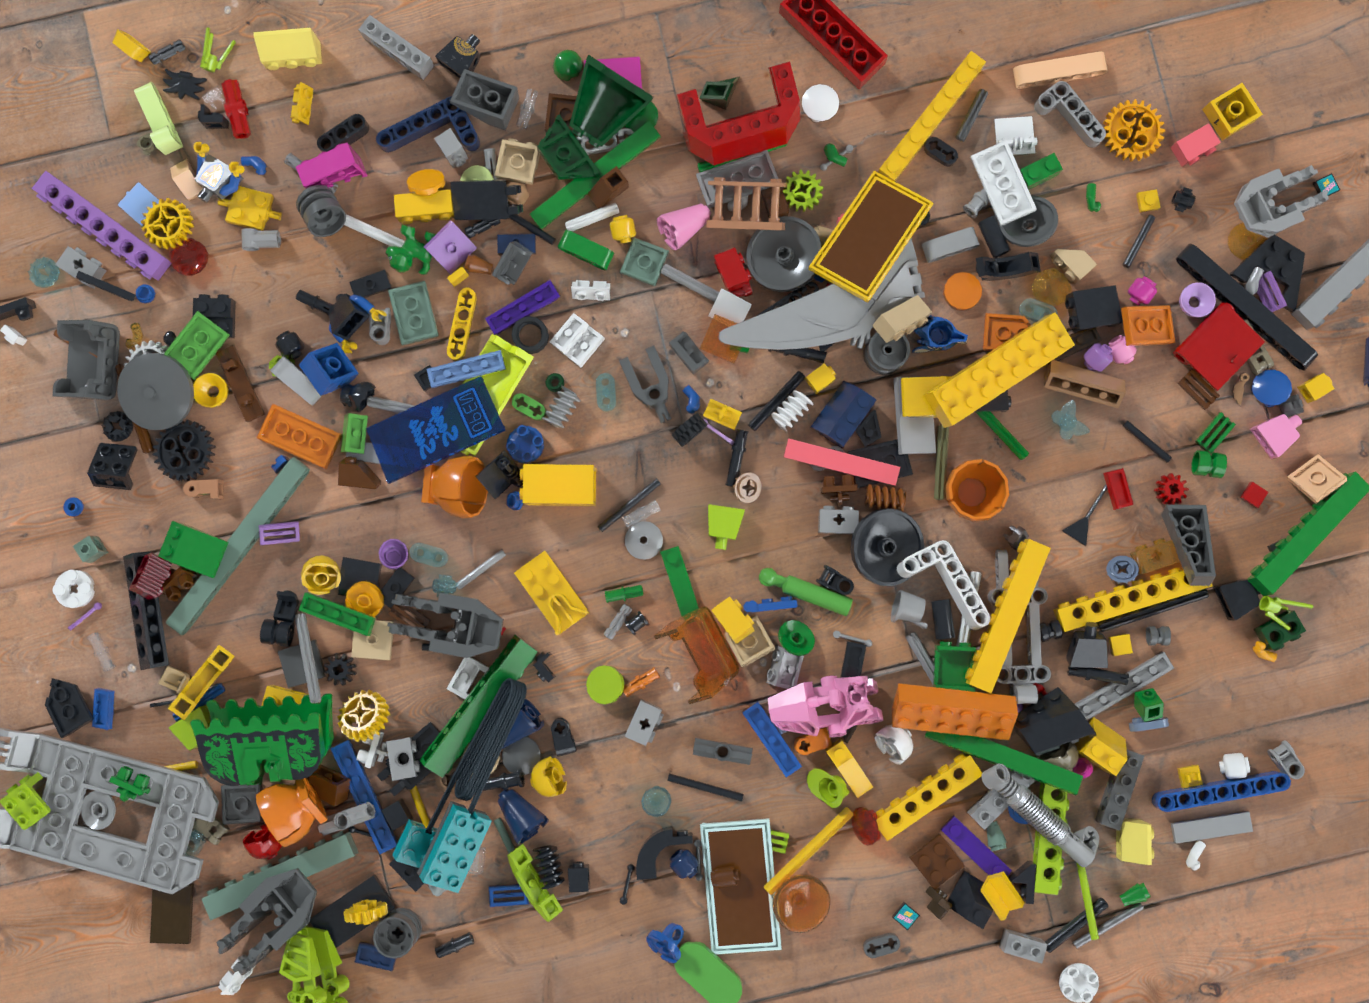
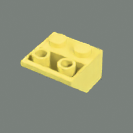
M1124 818L1120 831L1116 830V858L1125 862L1152 865V859H1154V849L1152 847L1154 829L1151 827V824L1141 819Z

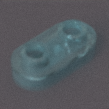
M1032 298L1025 299L1019 306L1020 314L1035 322L1042 319L1044 313L1052 314L1056 312L1058 315L1054 306ZM1026 306L1031 308V312L1026 311Z
M602 373L596 379L597 405L605 412L612 411L616 406L615 380L608 373ZM604 379L609 381V384L606 386L602 385ZM605 398L610 399V403L607 405L603 403Z
M415 543L410 548V556L416 562L433 567H443L448 562V554L444 549L424 543ZM419 549H422L424 551V554L422 556L418 555ZM438 554L442 556V560L439 562L436 560Z

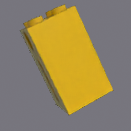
M523 464V469H520V480H523V488H520L519 496L520 500H523V503L527 506H596V467L594 465Z

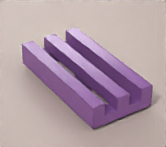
M1269 271L1263 274L1259 280L1257 291L1262 304L1271 312L1287 306L1272 272ZM1265 278H1267L1272 290L1269 288ZM1273 292H1274V295H1275V297H1276V299H1277L1279 305H1277V303H1276V301H1275V299H1274V297H1273Z
M298 521L258 525L260 545L300 541ZM292 527H295V529H291V530H281V531H271V532H264V531H263V530H272V529H282V528H292ZM295 534V537L264 540V537Z

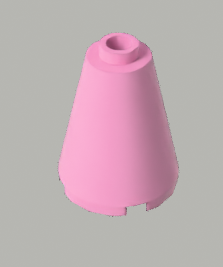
M703 204L690 206L661 214L657 218V226L660 234L664 233L667 237L664 240L671 249L677 250L707 223V220H710L711 212Z

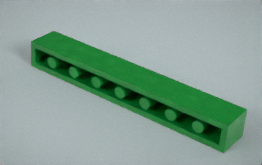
M1356 471L1349 474L1344 473L1343 475L1347 477V482L1317 504L1314 503L1312 511L1305 513L1300 518L1301 522L1288 531L1289 535L1275 545L1277 548L1264 556V562L1251 570L1250 573L1252 575L1247 580L1263 596L1273 595L1369 492V484Z
M517 635L512 637L420 758L424 767L441 778L451 771L453 763L463 755L465 747L472 741L502 683L508 678L520 679L527 665L534 661L537 651Z

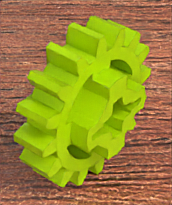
M801 169L798 175L792 172V178L786 177L787 188H784L786 190H783V193L786 196V202H790L789 208L796 206L795 211L802 208L803 212H805L806 207L813 210V204L818 206V199H822L823 194L819 193L823 191V186H819L821 179L815 180L816 174L810 176L809 170H807L806 174H803ZM794 183L795 189L790 192V187ZM799 189H806V193L804 194L802 191L799 192ZM815 189V195L811 198L810 193Z

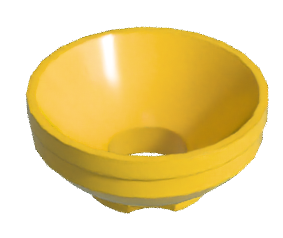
M203 374L193 384L194 399L203 407H218L227 399L228 385L217 374ZM217 387L219 389L218 395L214 398L210 397V388Z

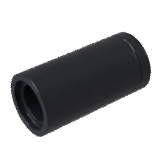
M995 215L978 223L993 258H998L1011 251Z
M950 599L931 601L936 640L955 638Z

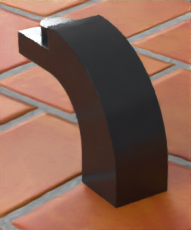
M1026 252L1005 258L983 256L976 258V271L982 281L1012 279L1041 272L1038 253Z
M670 826L650 835L643 843L638 854L636 864L637 880L657 878L656 858L661 850L671 845L692 844V832L688 833V830L676 831L677 834H673V827Z

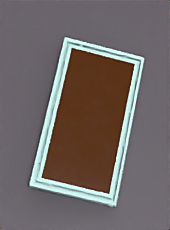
M770 819L700 824L711 950L716 955L782 950L777 893L775 891L770 895L764 889V885L775 876ZM734 865L735 869L739 870L740 881H737L736 886L724 888L712 886L710 872L715 871L716 868Z

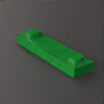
M679 546L661 551L660 553L684 625L701 620L702 616Z
M309 592L304 593L299 611L365 636L371 635L376 617Z

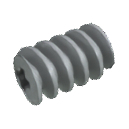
M561 386L564 392H557L560 399H553L556 405H549L552 412H545L549 418L542 417L543 420L557 428H565L562 421H569L565 415H572L573 413L569 409L577 408L573 402L581 401L577 394L564 386Z

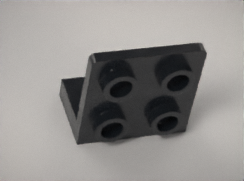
M99 443L87 471L93 486L131 490L133 482L130 478L129 470L138 451L137 447Z

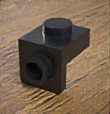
M289 590L277 591L278 601L273 614L274 620L294 622L299 605L297 595Z
M550 652L539 654L535 658L537 662L533 665L538 670L536 674L543 682L547 680L548 683L556 677L544 663L552 655Z

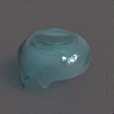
M654 786L647 790L641 800L643 810L648 816L660 817L666 814L672 802L670 793L660 786Z

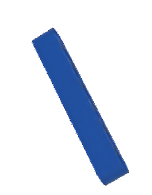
M1270 771L1248 775L1240 779H1226L1188 788L1160 791L1152 796V804L1159 810L1171 812L1285 791L1290 787L1291 780L1284 773ZM1280 776L1281 782L1279 785H1276V778ZM1261 780L1262 785L1257 789L1256 784ZM1242 783L1243 789L1238 793L1237 787ZM1223 787L1224 792L1219 796L1218 789ZM1204 790V797L1199 799V792ZM1182 794H1185V801L1180 803V796ZM1166 797V804L1161 806L1160 800Z

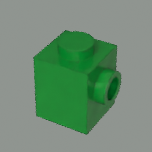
M1153 688L1135 692L1134 707L1144 722L1163 718L1164 703Z

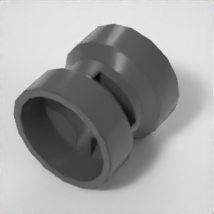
M1148 626L1146 628L1147 644L1170 645V628L1168 626H1161L1160 628Z

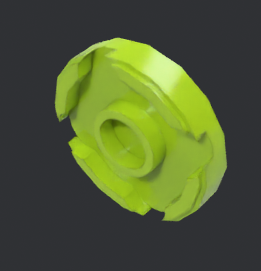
M603 665L596 667L587 678V692L591 699L597 703H614L623 693V676L612 666Z

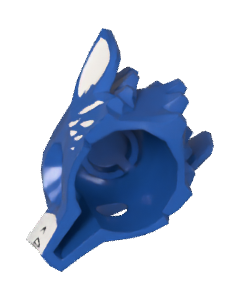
M930 315L927 318L929 321L923 327L914 330L921 338L917 340V343L923 346L914 348L912 353L943 351L952 348L957 343L967 344L968 335L958 331L949 320Z

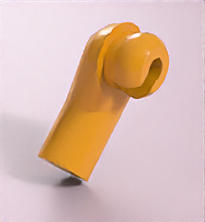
M1256 641L1255 646L1252 648L1254 653L1261 659L1275 662L1277 653L1265 650L1266 644Z

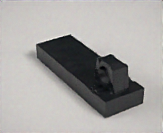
M24 297L0 306V321L15 315L21 321L33 318L32 309L36 308L35 302Z

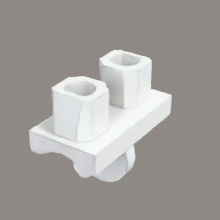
M379 731L380 735L374 734L373 740L367 738L366 742L362 741L371 745L369 751L360 749L356 760L364 763V767H374L378 754L377 761L383 762L384 757L388 756L386 742H383L380 748L384 732Z

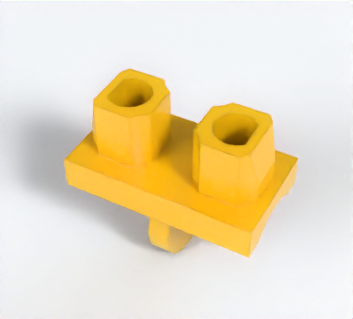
M710 399L703 417L735 430L742 412Z

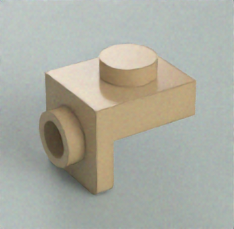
M168 665L161 675L158 684L177 691V694H179L189 682L190 676L188 673Z

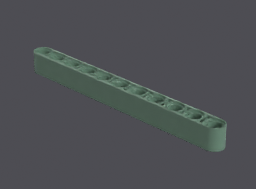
M295 457L287 462L227 542L229 543L215 578L203 574L199 577L167 619L166 624L181 636L189 631L260 538L258 525L270 524L306 478L310 468Z

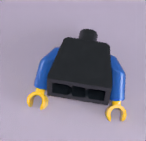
M347 293L339 294L336 296V303L328 312L330 319L329 331L339 343L343 344L342 350L344 353H353L350 348L356 350L357 344L347 340L369 318V313H371L374 321L382 322L378 318L379 313L382 316L387 315L383 310L374 309V305L364 297L355 294L350 296Z

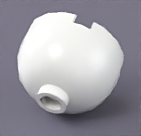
M888 725L875 734L877 735L875 736V742L883 754L887 752L891 756L889 760L893 763L901 765L912 754L913 741L908 729Z

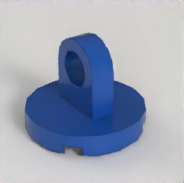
M671 923L662 933L656 930L650 931L646 941L654 953L659 952L662 954L660 957L669 963H676L681 958V952L677 945L683 938L684 930L681 925ZM676 930L675 936L672 938L673 932Z

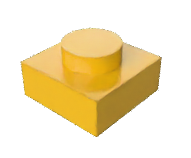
M1157 189L1136 194L1139 213L1160 209Z

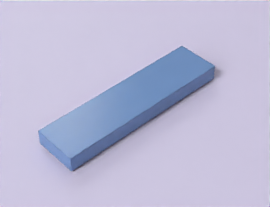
M498 350L429 368L427 373L431 388H436L498 372L506 368L502 352Z

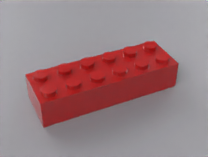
M783 0L780 3L779 14L857 89L860 90L885 65L888 55L831 0Z

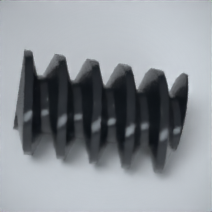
M547 845L533 849V852H539L534 859L541 860V862L536 864V867H542L538 875H544V878L539 881L546 883L541 889L553 888L565 881L564 877L560 876L563 870L557 869L561 866V862L556 861L559 858V854L554 853L558 850L557 846Z

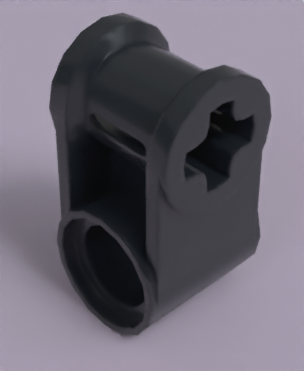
M824 565V571L820 578L816 579V582L842 595L850 594L854 588L851 579L827 565ZM842 581H846L850 585V589L847 592H843L839 588Z
M564 718L555 719L551 725V733L557 757L577 752L568 721ZM558 723L561 726H565L562 732L559 729H555Z

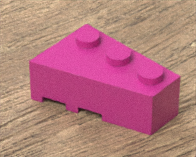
M348 143L339 144L334 149L322 152L317 157L305 160L296 166L303 187L306 189L315 185H324L330 188L337 181L344 180L346 183L350 182V178L361 175L362 178L368 176L360 156Z

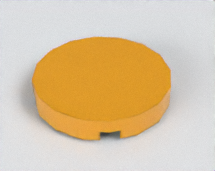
M434 169L417 171L407 179L409 191L411 193L415 192L416 195L420 196L434 194L438 192V188L445 186L443 173Z
M361 581L355 583L346 593L345 604L347 607L373 617L379 614L384 606V596L381 590L370 582Z

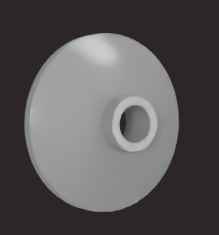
M637 522L628 529L625 535V546L628 552L638 559L645 560L656 556L663 545V536L660 529L651 522ZM643 536L647 538L645 544L640 542V538Z
M98 791L90 792L84 798L81 808L83 821L94 830L108 827L112 823L116 812L113 798L109 794Z

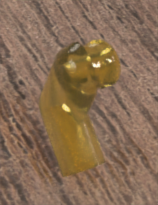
M132 323L130 325L133 337L132 339H126L125 342L126 347L129 349L132 348L134 350L135 345H140L143 339V332L139 323Z

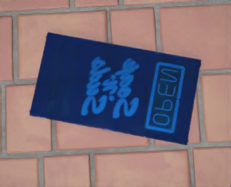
M481 376L366 428L388 484L506 431Z

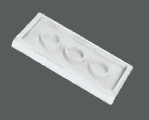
M1007 140L970 156L1000 226L1037 210Z

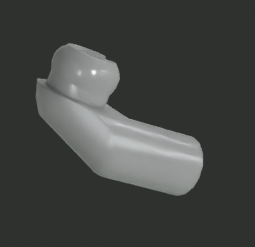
M1259 267L1254 268L1248 282L1244 286L1252 295L1258 291L1259 280L1264 272Z

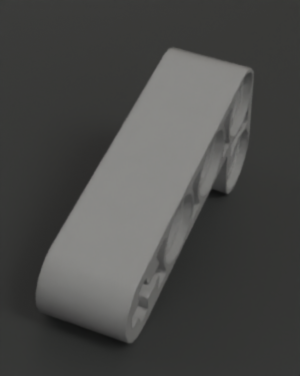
M1059 81L1042 93L1035 102L1034 110L1039 115H1046L1054 108H1057L1088 147H1097L1106 136L1103 126L1067 82ZM1056 90L1062 91L1063 95H1058ZM1041 101L1047 102L1048 107L1043 106ZM1068 104L1073 105L1075 110H1070ZM1079 119H1084L1087 125L1081 124Z

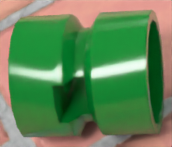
M1197 450L1194 453L1191 463L1193 475L1206 476L1209 474V477L1222 478L1227 468V456L1225 454L1214 452L1210 455L1208 451Z

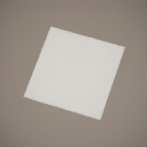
M721 288L708 316L730 327L744 321L752 304Z

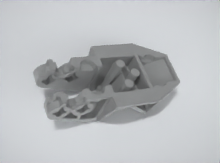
M1312 165L1284 177L1280 169H1276L1243 185L1234 205L1239 213V219L1243 221L1247 230L1269 238L1304 221L1305 218L1302 213L1326 202L1329 199L1327 196L1328 191H1322L1313 197H1308L1301 202H1294L1287 207L1284 205L1275 207V202L1271 199L1273 196L1318 173L1317 169L1314 170Z

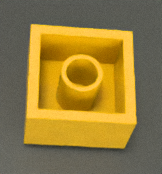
M1243 83L1210 101L1202 109L1222 141L1252 124L1263 115Z

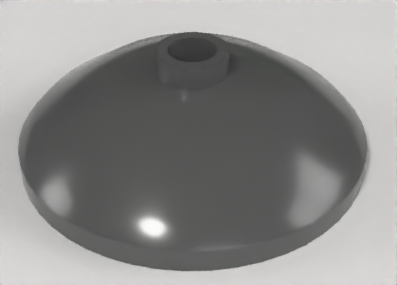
M1031 196L1037 208L1035 212L1000 226L1006 240L1017 246L1032 247L1044 243L1055 233L1058 226L1057 210L1051 202L1042 197Z

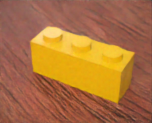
M440 190L434 194L424 196L416 195V193L394 195L395 217L402 224H411L416 220L430 222L432 219L437 218L439 220H450V217H454L451 190Z

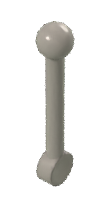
M847 145L846 149L839 155L843 156L846 153H851L853 146ZM833 162L822 163L820 169L825 171L827 166Z
M839 631L833 632L834 638L841 637L863 643L867 647L872 646L870 639L863 640L841 634Z

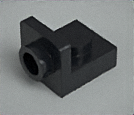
M201 104L198 111V120L206 129H229V121L224 115L216 112L211 113L205 104Z

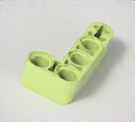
M149 82L134 89L135 95L151 127L152 133H150V137L154 145L165 155L182 148L183 144L154 83Z

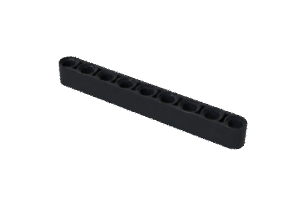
M1188 244L1176 257V262L1199 283L1208 285L1213 290L1215 297L1222 303L1231 304L1235 309L1234 311L1244 321L1248 319L1256 333L1295 367L1305 371L1317 358L1318 353L1313 347L1197 246Z

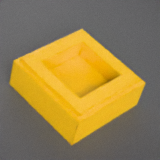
M460 267L449 275L447 279L455 287L468 278L469 275L463 267Z
M1130 634L1109 637L1112 656L1133 653Z

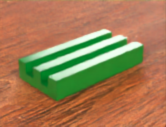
M1220 412L1195 442L1211 454L1236 424ZM1221 419L1222 423L1216 428V430L1211 434V436L1206 440V442L1203 443L1202 440ZM1227 424L1228 426L1226 427V429L1221 433V435L1215 440V442L1209 448L1208 445Z

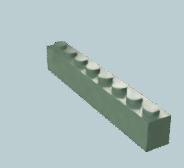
M343 831L332 835L333 839L327 842L325 839L314 843L315 847L309 850L307 847L296 851V856L291 858L289 855L278 859L279 863L272 866V863L260 867L261 871L258 873L251 871L242 876L243 879L238 882L236 879L225 883V887L220 890L218 887L207 891V896L202 898V902L210 921L240 908L239 905L266 878L297 868L307 878L355 856L359 852L351 833L347 832L344 834Z

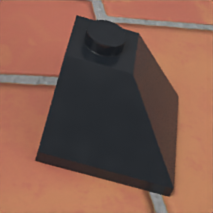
M963 871L947 900L953 905L951 907L953 911L981 929H984L993 913V908L981 892L984 882Z

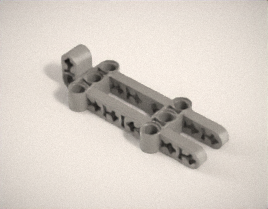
M1006 549L995 551L996 588L988 593V601L992 605H995L996 602L994 594L996 592L1003 593V582L1006 577L1009 578L1008 553ZM1038 581L1026 608L1028 665H1012L1011 644L1002 669L1005 671V677L1002 680L997 679L996 681L1002 684H1010V696H1016L1017 704L1037 703L1038 692L1033 683H1044L1051 677L1050 669L1042 665L1039 613V605L1046 602L1048 595L1045 589L1038 587ZM1036 590L1041 595L1038 601L1033 599V593ZM1039 668H1042L1044 675L1039 679L1036 676V672ZM1019 669H1023L1025 672L1022 679L1017 677Z

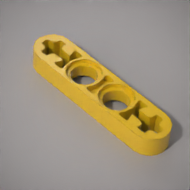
M463 288L458 295L447 346V355L454 361L462 360L466 352L477 301V295L471 288ZM468 292H470L472 299H468L467 305L471 306V308L461 306V304L465 305L466 299L463 296L467 295ZM463 310L469 313V317L466 320L459 319V313ZM457 329H464L465 335L463 338L458 339L455 337ZM453 340L463 343V345L458 344V350L461 353L457 354L456 357L451 353L452 350L456 349V343H453Z

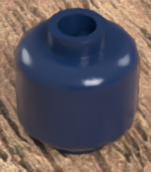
M679 849L670 857V868L679 878L684 879L688 877L690 879L698 872V860L689 850Z

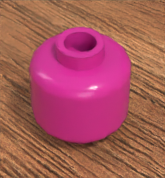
M1145 276L1143 278H1136L1128 289V294L1131 296L1129 300L1138 306L1140 303L1144 305L1149 304L1157 293V288L1155 287L1157 284Z

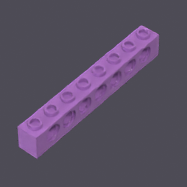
M46 170L32 187L38 193L36 197L45 203L47 201L53 204L51 208L60 214L62 212L66 213V219L73 224H81V230L90 236L93 233L97 236V242L105 247L108 244L112 247L110 251L121 258L123 255L127 258L125 262L131 267L136 268L138 266L142 269L140 273L149 280L153 277L159 281L172 264L168 259ZM59 191L58 196L54 198L55 193ZM74 202L73 207L69 209V205ZM89 213L88 218L84 220L85 214ZM104 224L103 229L99 231V226ZM118 235L117 241L113 242L114 237ZM133 246L132 252L128 253L129 247ZM148 257L147 263L143 264L144 258Z

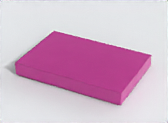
M640 57L596 59L642 89Z

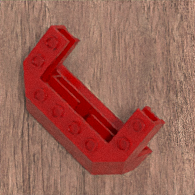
M785 62L768 67L777 105L713 124H705L696 89L676 94L685 132L682 133L688 151L712 165H717L787 144L800 121V99L791 63Z

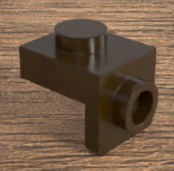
M929 886L925 892L933 900L927 905V908L941 920L953 905L946 899L948 895L940 888L935 890Z

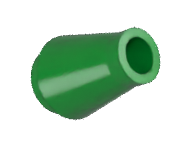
M1137 883L1125 893L1119 895L1124 906L1145 902L1151 897L1144 883Z

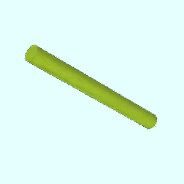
M1076 862L1091 940H1097L1099 936L1086 869Z

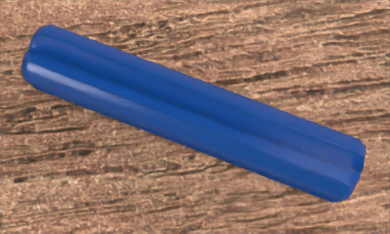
M217 683L208 689L191 712L206 705L207 701L213 700L225 692L224 686L221 683ZM174 713L172 714L176 722L181 720L179 716Z

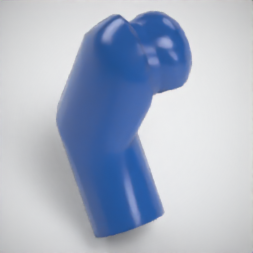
M241 157L242 166H253L258 175L266 174V163L260 157Z
M688 385L682 391L689 398L688 405L686 406L687 412L694 414L700 408V396Z

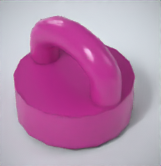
M1079 758L1073 768V772L1082 775L1084 779L1092 774L1093 766L1088 759Z

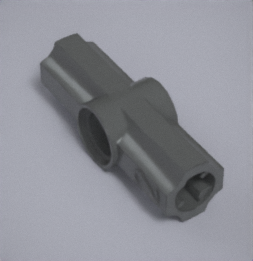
M695 738L692 755L750 765L753 748ZM721 746L728 749L727 755L719 756L717 753L718 748Z

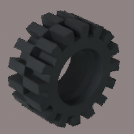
M696 413L672 433V436L683 447L702 432L708 424Z

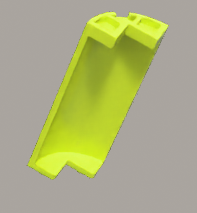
M491 334L480 355L501 350L506 369L464 380L456 393L457 395L473 387L478 392L479 387L485 384V386L481 387L478 395L492 426L495 424L534 358L521 348L513 346ZM452 400L443 415L444 424L448 425L446 432H449L453 437L454 432L452 433V428L456 426L459 436L456 441H452L447 435V441L459 446L458 451L468 456L471 453L476 456L489 433L471 441ZM436 427L437 434L440 437L439 440L443 441V434H440L439 427Z

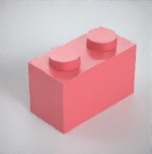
M1208 123L1177 141L1171 147V150L1182 167L1188 163L1191 166L1200 160V156L1205 154L1207 157L1216 151L1215 147L1221 142Z

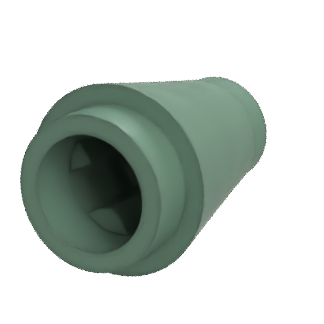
M997 821L992 822L986 828L988 847L991 848V851L1007 848V841Z

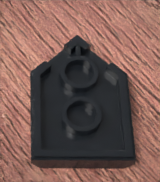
M52 678L50 683L51 690L49 697L46 698L45 707L60 738H64L85 726L94 718L76 684Z

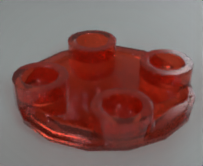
M193 238L182 241V246L177 244L176 248L170 251L169 257L171 258L173 268L179 274L185 276H193L200 273L208 262L206 247Z
M864 807L856 808L851 818L853 831L860 842L867 846L873 845L881 839V833L876 822L877 814L874 810H868Z

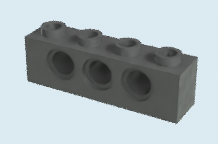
M1127 750V761L1117 776L1112 774L1109 776L1095 818L1096 822L1120 831L1144 755Z

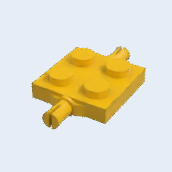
M239 186L230 200L218 198V205L228 207L225 221L230 224L264 231L269 218L281 220L282 217L281 212L272 211L274 196L269 193Z

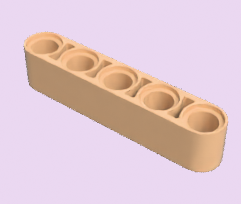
M1104 52L1040 61L1013 68L1017 89L1053 84L1059 81L1065 82L1103 75L1108 71Z

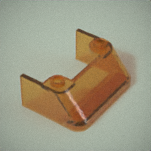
M708 607L698 608L670 622L654 635L655 639L669 636L673 641L682 639L698 669L693 679V684L698 692L688 700L689 704L713 698L739 672V665Z

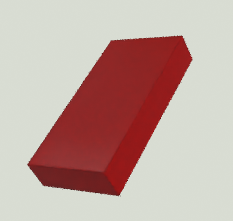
M1124 468L1103 473L1113 510L1134 505Z

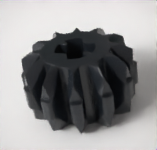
M336 653L334 658L329 657L328 661L330 663L324 664V667L328 668L327 671H324V675H330L327 681L329 682L334 679V685H338L340 682L342 686L346 685V680L352 682L351 675L357 674L356 671L352 670V668L357 667V664L351 665L354 658L350 657L347 659L346 653H343L342 656ZM342 665L341 668H344V671L338 673L340 670H337V667Z

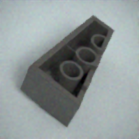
M1166 505L1162 518L1189 585L1210 586L1216 577L1207 506Z

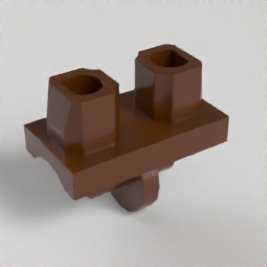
M852 475L841 476L842 486H835L834 476H825L821 494L837 493V495L830 496V501H837L838 506H842L844 500H849V494L842 495V493L857 491V484L854 485Z
M182 566L177 570L171 568L172 572L169 578L163 583L164 589L162 594L174 602L181 598L180 592L183 589H190L194 585L193 579L197 576L195 571H189Z

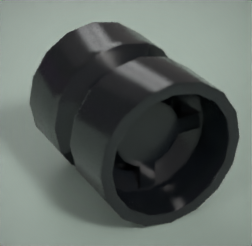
M264 619L260 630V642L273 645L276 642L279 646L290 647L294 637V623L288 621L278 623L277 620Z

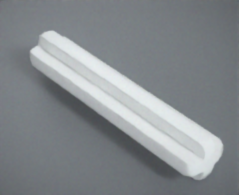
M616 203L567 221L565 226L567 230L573 232L618 214L619 208Z

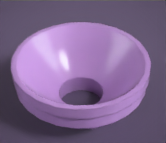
M1204 283L1188 285L1179 297L1182 311L1194 318L1208 315L1216 303L1213 290ZM1191 297L1198 299V307L1190 306L1189 299Z

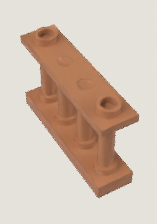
M714 177V181H708V185L716 186L715 214L712 220H707L706 228L785 230V223L780 222L778 218L780 187L787 188V184L782 183V179H770V183L725 181V178ZM723 186H734L733 217H731V221H724V217H722ZM742 186L753 187L752 218H750V221H742L743 217H741ZM761 187H772L771 218H769V222H761V218H759Z

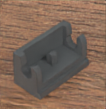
M517 241L510 242L492 275L508 285L510 283L515 285L533 252Z
M683 331L669 342V346L693 375L709 362L686 332Z

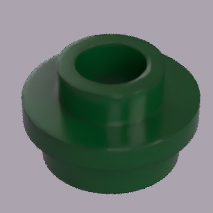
M552 373L546 378L545 384L551 392H558L562 390L561 386H564L565 381L560 374ZM558 380L559 384L557 386H553L552 381Z

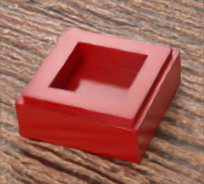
M1250 482L1240 498L1251 506L1259 508L1269 492L1254 482Z

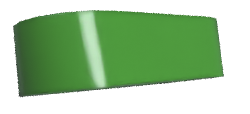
M519 393L512 398L513 407L533 420L539 421L542 420V417L546 416L545 407L527 395ZM522 398H524V402L528 404V406L525 407L521 405L520 407H517L518 403L516 402V400H521ZM538 407H541L540 411L542 414L534 416L535 413L530 408L538 409Z

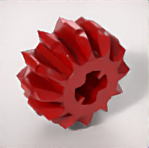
M1170 473L1168 476L1162 475L1161 481H1156V485L1159 488H1155L1153 491L1159 492L1156 498H1162L1163 505L1167 503L1169 505L1181 504L1182 499L1187 498V495L1183 493L1189 490V488L1183 486L1187 481H1180V475L1174 477V474Z

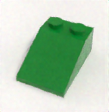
M172 521L158 556L176 565L215 578L229 542L192 526Z

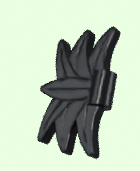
M165 69V72L172 79L163 78V81L170 86V88L163 89L164 92L178 93V97L181 100L185 94L193 99L200 100L194 93L205 90L197 85L206 82V78L193 77V74L190 72L180 71L179 73H174Z

